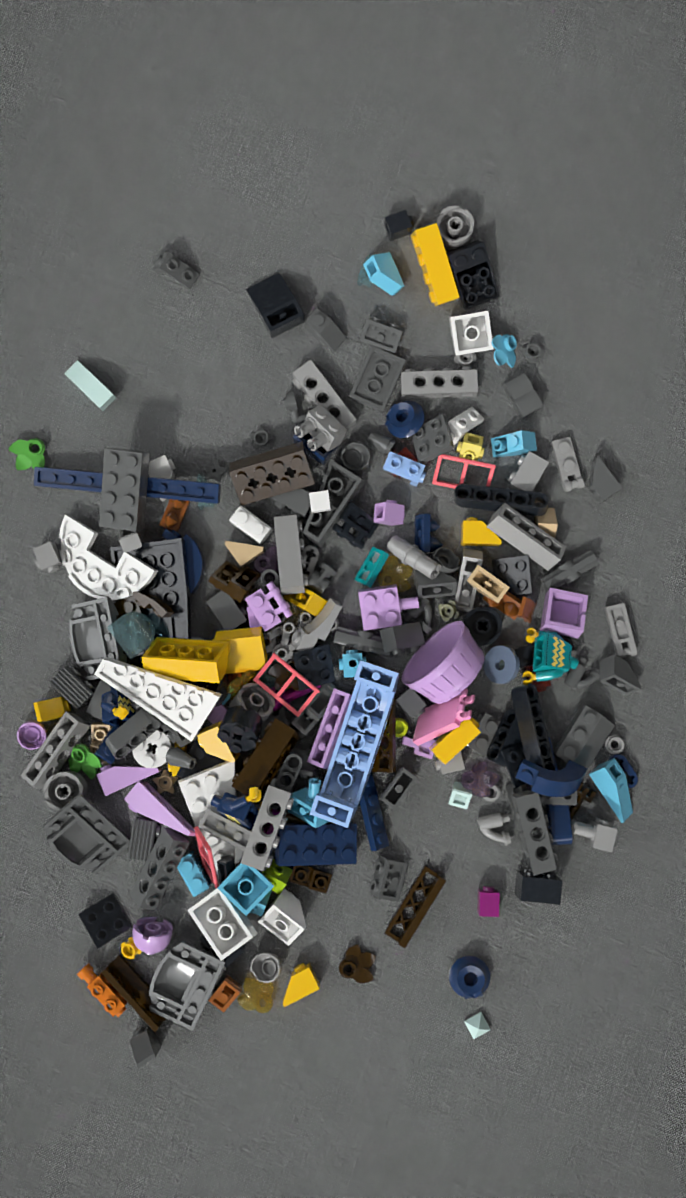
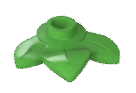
M33 438L29 441L20 439L9 447L10 452L18 455L16 458L17 470H26L31 466L33 469L37 466L44 467L45 458L43 454L45 452V444L40 439ZM35 444L39 446V450L36 452L32 449Z
M79 743L73 747L71 757L69 758L70 770L79 772L82 769L92 780L97 773V768L102 767L99 757L90 752L89 748L84 744Z

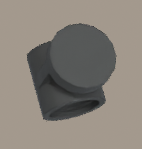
M321 563L319 566L322 569L320 572L316 570L308 580V586H306L320 597L332 582L329 578H334L337 575L336 571L325 563Z

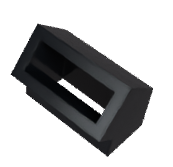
M233 855L222 856L217 861L219 884L235 869Z

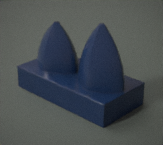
M431 514L415 516V544L424 553L433 552L443 546L438 539L430 536V533L440 527L438 522L431 518Z

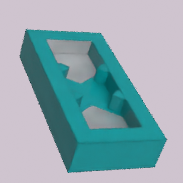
M372 547L354 580L371 588L389 554Z

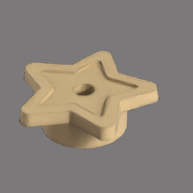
M163 770L160 777L153 778V781L158 786L157 792L159 794L164 791L174 793L173 784L178 780L177 777L170 776L167 770Z

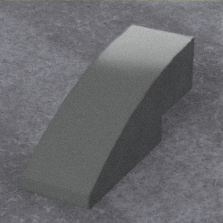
M332 683L324 684L319 689L320 692L317 693L299 717L296 716L290 723L289 727L298 733L301 740L324 715L333 689H337Z

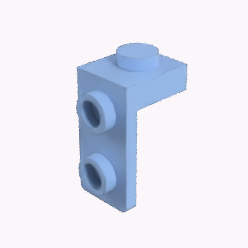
M389 452L383 466V470L410 480V485L417 487L418 482L423 483L426 472H423L425 465L393 452Z

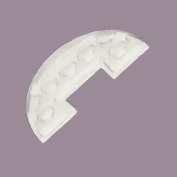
M64 516L59 533V538L61 539L60 558L62 565L66 567L69 573L68 577L82 592L96 599L110 597L111 600H122L133 596L132 593L134 591H142L153 580L158 570L129 552L123 553L117 567L92 552L90 549L98 533L72 516Z

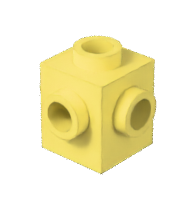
M468 432L465 433L463 441H459L456 453H459L458 457L478 461V458L482 459L485 449L482 448L484 437Z

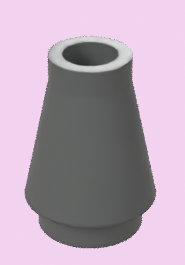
M373 432L367 440L368 443L384 455L394 452L397 445L393 438Z
M171 747L166 753V761L171 766L193 769L196 764V759L179 747Z

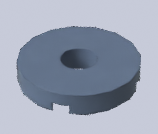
M495 646L488 651L484 659V671L490 681L496 684H507L515 679L519 672L520 661L512 648L508 646ZM501 660H503L505 663V666L502 670L499 668V662Z

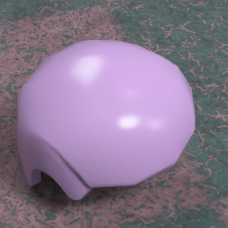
M27 721L17 731L19 744L28 750L40 748L47 739L46 728L38 721Z

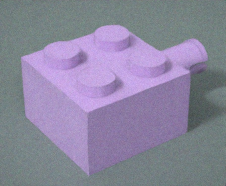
M396 584L358 590L364 631L402 625L400 612L402 610L419 608L418 596L400 599Z

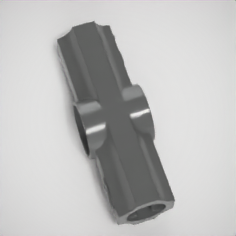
M589 550L576 559H571L559 566L556 571L551 572L540 580L548 592L550 588L557 589L566 583L569 584L599 563L595 554Z
M337 627L333 643L353 647L355 650L367 653L373 652L390 656V652L384 653L381 637L374 636V634L365 631H354Z

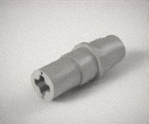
M397 535L393 536L388 542L387 549L399 558L404 565H409L431 580L439 575L442 566L428 557L416 544H411Z

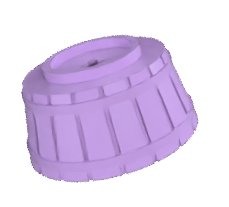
M454 621L435 632L425 641V645H421L414 653L403 671L402 682L410 689L428 698L431 702L442 704L458 696L461 691L474 681L484 663L483 651L477 645L462 621Z

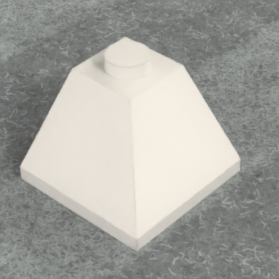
M285 888L258 921L288 946L306 928L300 900Z

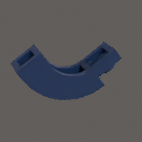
M165 530L162 534L167 540L182 537V535L174 530L171 532ZM186 534L183 538L185 541L189 590L191 594H194L202 582L205 563L199 546Z
M523 759L515 778L532 785L531 791L550 797H564L578 790L588 768L569 760L564 769L554 771L542 768Z

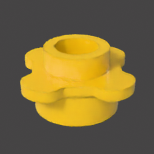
M133 937L128 938L127 942L121 944V952L126 958L134 959L135 955L142 953L136 947Z

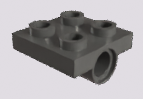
M444 414L424 423L419 431L412 435L417 459L421 464H425L454 448L448 420Z

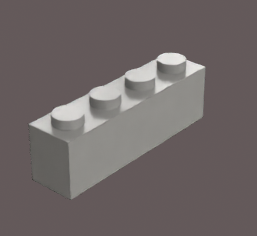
M506 503L492 515L487 525V528L525 555H529V558L547 571L561 560L566 546Z
M297 515L274 517L282 595L305 593L304 586H308L307 574H303V568H306L305 556L301 557V550H304L303 539H299V533H303L302 523L297 521Z

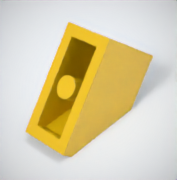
M469 517L461 523V546H500L502 544V540L487 528L483 521H478V518Z
M306 588L305 593L284 595L285 600L314 617L321 612L328 602Z
M64 697L33 703L38 722L61 718L66 711H71V705Z
M222 721L203 728L197 736L198 743L204 748L205 752L226 761L235 762L240 753L231 752L229 746L217 737Z
M302 963L294 968L282 1004L284 1007L320 989V983L310 963L306 965Z

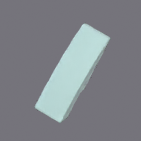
M78 360L64 373L102 411L116 399Z

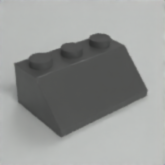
M581 705L554 748V755L565 763L571 760L589 768L615 725L587 705Z

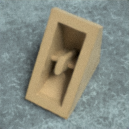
M548 508L544 515L535 516V525L554 539L558 523L555 508Z
M225 541L226 547L241 568L258 558L265 550L262 546Z
M479 565L475 567L466 580L479 593L497 603L500 602L510 588Z

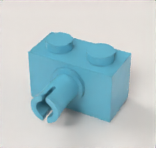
M310 778L308 788L305 787L293 793L291 798H294L291 810H288L289 813L314 828L330 822L310 815L315 796L320 793L321 780L318 778Z

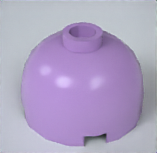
M157 917L138 919L136 925H133L132 932L136 947L149 955L163 951L169 945L173 932L172 924L167 920L163 919L162 923L155 921Z

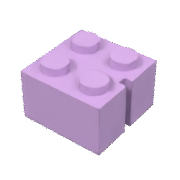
M550 588L544 599L540 631L557 632L559 635L578 639L584 632L586 617L584 614L587 609L588 595Z

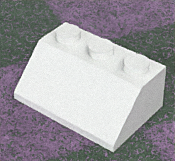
M218 888L187 910L221 961L258 934L248 918Z

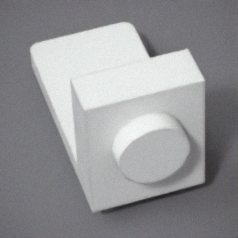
M470 407L448 422L454 447L458 445V442L461 441L465 433L484 421V418L473 407Z

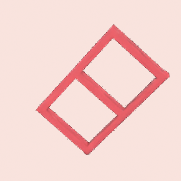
M442 454L438 456L432 484L455 489L458 485L464 483L468 464L490 468L486 486L490 487L496 465ZM442 458L464 463L459 484L437 480Z
M275 653L272 654L268 662L253 679V681L297 717L301 715L317 693L320 692L317 687ZM275 659L293 673L278 693H275L259 679ZM296 676L314 690L299 711L280 697Z
M196 826L194 831L201 863L214 887L217 889L219 884L212 850L199 827Z

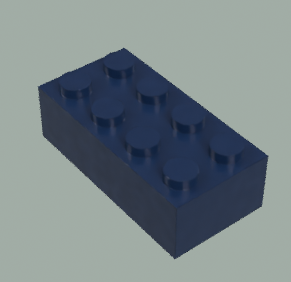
M306 822L286 823L284 829L280 828L278 836L281 838L277 849H275V864L278 866L357 864L356 823L351 822L348 828L332 822L317 828Z

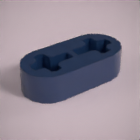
M620 754L611 755L608 761L613 758L621 759L620 766L628 776H632L630 779L631 783L627 782L628 788L635 787L638 777L626 758Z

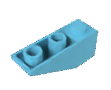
M613 758L599 764L589 775L620 822L623 823L633 813L626 774L616 759Z

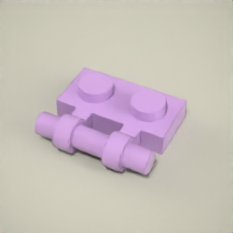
M273 581L266 585L270 591L266 595L261 588L245 598V601L265 632L282 622L279 617L280 613L283 612L286 618L293 615L290 610L291 606L288 602H285L280 594L281 590L275 586ZM273 597L279 605L277 609H274L269 601Z

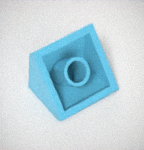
M240 863L217 888L247 916L274 885L261 870Z

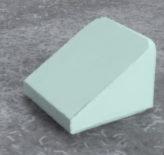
M455 781L448 804L467 809L472 797L473 787Z

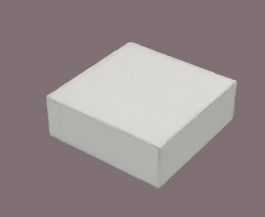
M328 490L309 493L312 513L331 511Z

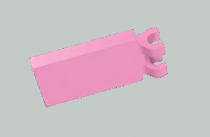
M464 689L458 696L442 704L435 703L425 708V712L418 717L412 742L419 746L460 727L461 721L471 718L472 710L464 711L465 705L474 703L475 695L467 696L468 689Z

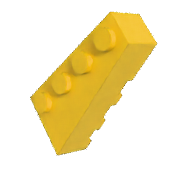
M437 223L415 230L410 237L419 265L424 273V282L430 290L429 298L431 303L438 306L460 298Z

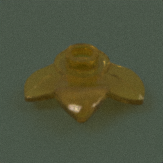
M392 555L387 558L383 565V572L378 577V583L380 586L396 584L398 592H405L411 588L407 579L411 576L413 568L403 563L399 564L398 558ZM386 576H389L391 578L390 583H386L384 581V578Z
M246 671L241 677L234 679L228 685L227 693L231 694L232 700L245 684L256 683L253 681L257 675L255 671Z
M245 978L243 985L245 994L237 998L240 1006L247 1011L269 1012L273 1006V999L271 997L274 991L273 983H263L254 978ZM261 999H264L266 1002L264 1007L260 1005Z

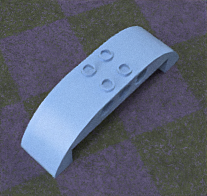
M360 660L354 680H357L321 791L315 796L310 815L346 828L349 827L367 785L388 722L397 689L399 673Z

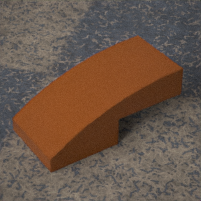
M523 596L517 617L531 623L536 603Z

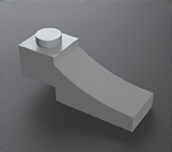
M329 598L321 612L304 627L299 626L298 630L294 632L291 644L297 651L314 648L318 638L326 640L342 608L337 600Z

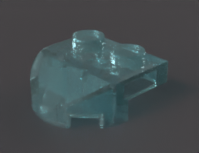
M138 612L127 613L107 627L130 659H133L143 650L149 648L155 638L153 622L146 615Z

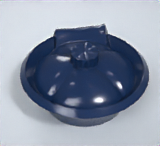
M403 401L394 404L389 408L386 415L385 426L395 437H410L422 427L424 411L418 403L413 401Z
M475 956L462 957L450 969V985L465 1000L482 997L490 983L489 968L480 958Z

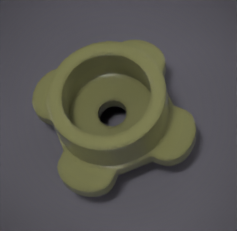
M450 600L446 604L441 603L438 607L442 619L446 622L451 618H458L460 615L454 600Z

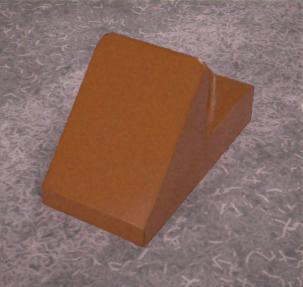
M226 975L208 1001L222 1012H225L241 993L242 985L229 975Z

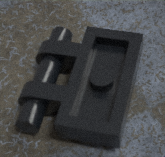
M348 502L339 517L344 521L343 525L340 526L335 523L332 529L340 538L348 540L349 544L353 547L363 549L365 543L361 541L362 538L370 539L379 523H373L374 518L354 503ZM351 527L357 531L355 535L349 532Z

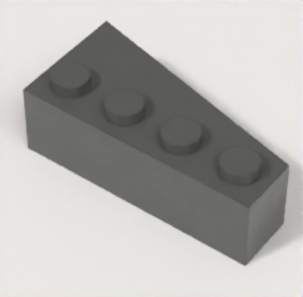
M331 459L320 491H329L331 511L310 512L303 531L306 538L320 547L324 545L332 533L333 525L335 523L338 524L341 520L339 517L348 502H353L364 486L361 478Z

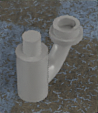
M499 812L477 817L479 829L485 836L503 842L505 846L511 844L509 832L502 831V835L491 830V828L503 826V823L509 822V814L501 815Z

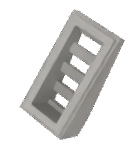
M140 530L120 531L119 542L125 553L142 547Z

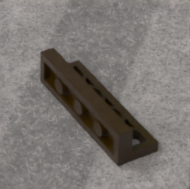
M396 694L372 772L396 773Z
M424 866L384 933L396 940L398 945L405 949L444 886L446 879L429 867ZM426 872L436 877L432 884L424 886L422 878ZM423 890L424 898L422 901L413 902L412 895L414 891ZM412 906L414 912L412 917L403 919V909ZM402 923L404 930L400 937L390 932L395 924Z
M119 954L101 973L149 1027L156 1032L166 1018L150 1011L149 1005H152L149 996L150 986L125 958Z

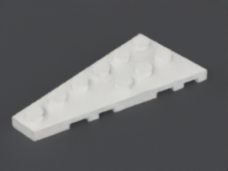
M105 657L94 674L191 742L222 696L220 693L109 657Z
M226 761L178 780L195 827L199 825L207 809L221 815L217 808L211 805V800L215 794L223 797L225 792L235 795V788L232 787V779L235 776V762ZM199 828L212 850L219 884L217 861L222 856L233 855L235 860V846Z

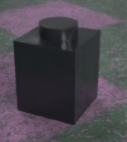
M406 210L385 217L384 226L390 241L412 233L414 221L411 215L408 216Z

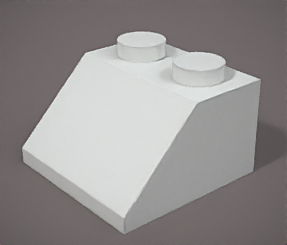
M488 311L449 317L451 337L456 356L493 349Z

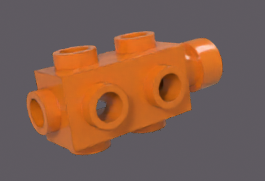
M88 963L77 973L78 977L87 982V988L91 991L92 996L99 1000L107 1012L113 1017L115 1015L119 1017L127 1009L125 1007L127 1001L102 973L97 976L93 971L94 968Z

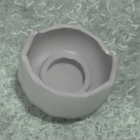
M263 952L257 954L252 959L250 971L254 974L256 980L270 983L280 976L282 965L275 954Z

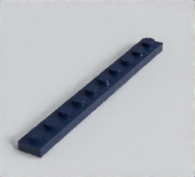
M38 466L34 468V486L92 492L102 491V472ZM148 477L146 497L218 504L220 503L221 484Z

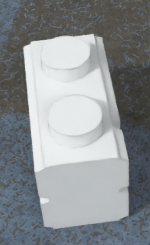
M241 505L229 519L231 524L260 545L264 543L273 531L270 526Z

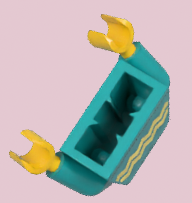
M534 628L527 630L528 635H526L525 640L529 643L535 641L533 671L536 674L525 671L522 677H530L531 679L524 680V685L532 683L533 680H537V682L552 680L561 677L570 668H577L579 660L571 656V644L564 641L557 632L539 631L538 633Z

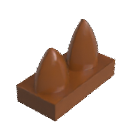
M170 499L160 526L178 533L191 501Z
M507 591L499 603L486 596L483 597V600L488 602L490 607L497 608L514 620L517 618L522 600Z

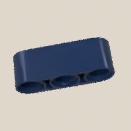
M546 804L548 828L553 838L551 845L572 844L569 806Z

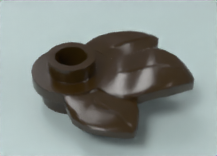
M294 660L289 661L288 664L295 669ZM281 663L275 664L267 672L268 675L277 678L275 681V690L277 692L293 674ZM297 676L294 678V680L290 683V685L286 688L285 691L289 690L291 687L294 690L299 691Z
M358 944L353 945L347 949L345 959L340 962L339 972L344 978H353L357 983L371 982L374 978L368 969L373 965L376 956L370 952H361ZM351 965L352 970H345V966Z

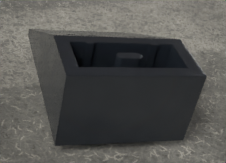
M476 240L446 252L464 310L499 297L483 241Z
M280 273L246 289L271 339L305 322L303 311Z

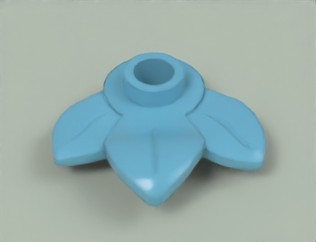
M509 334L494 336L491 344L495 348V363L501 366L507 362L513 368L516 362L514 353L517 347L516 338Z

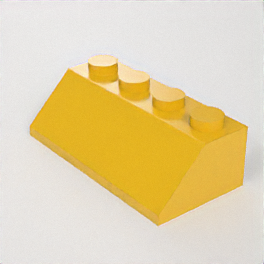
M156 637L142 656L143 668L177 680L220 683L227 670L230 642Z

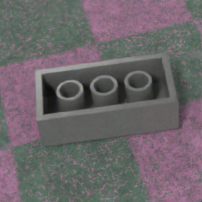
M121 448L104 449L99 527L129 531L144 529L150 452Z

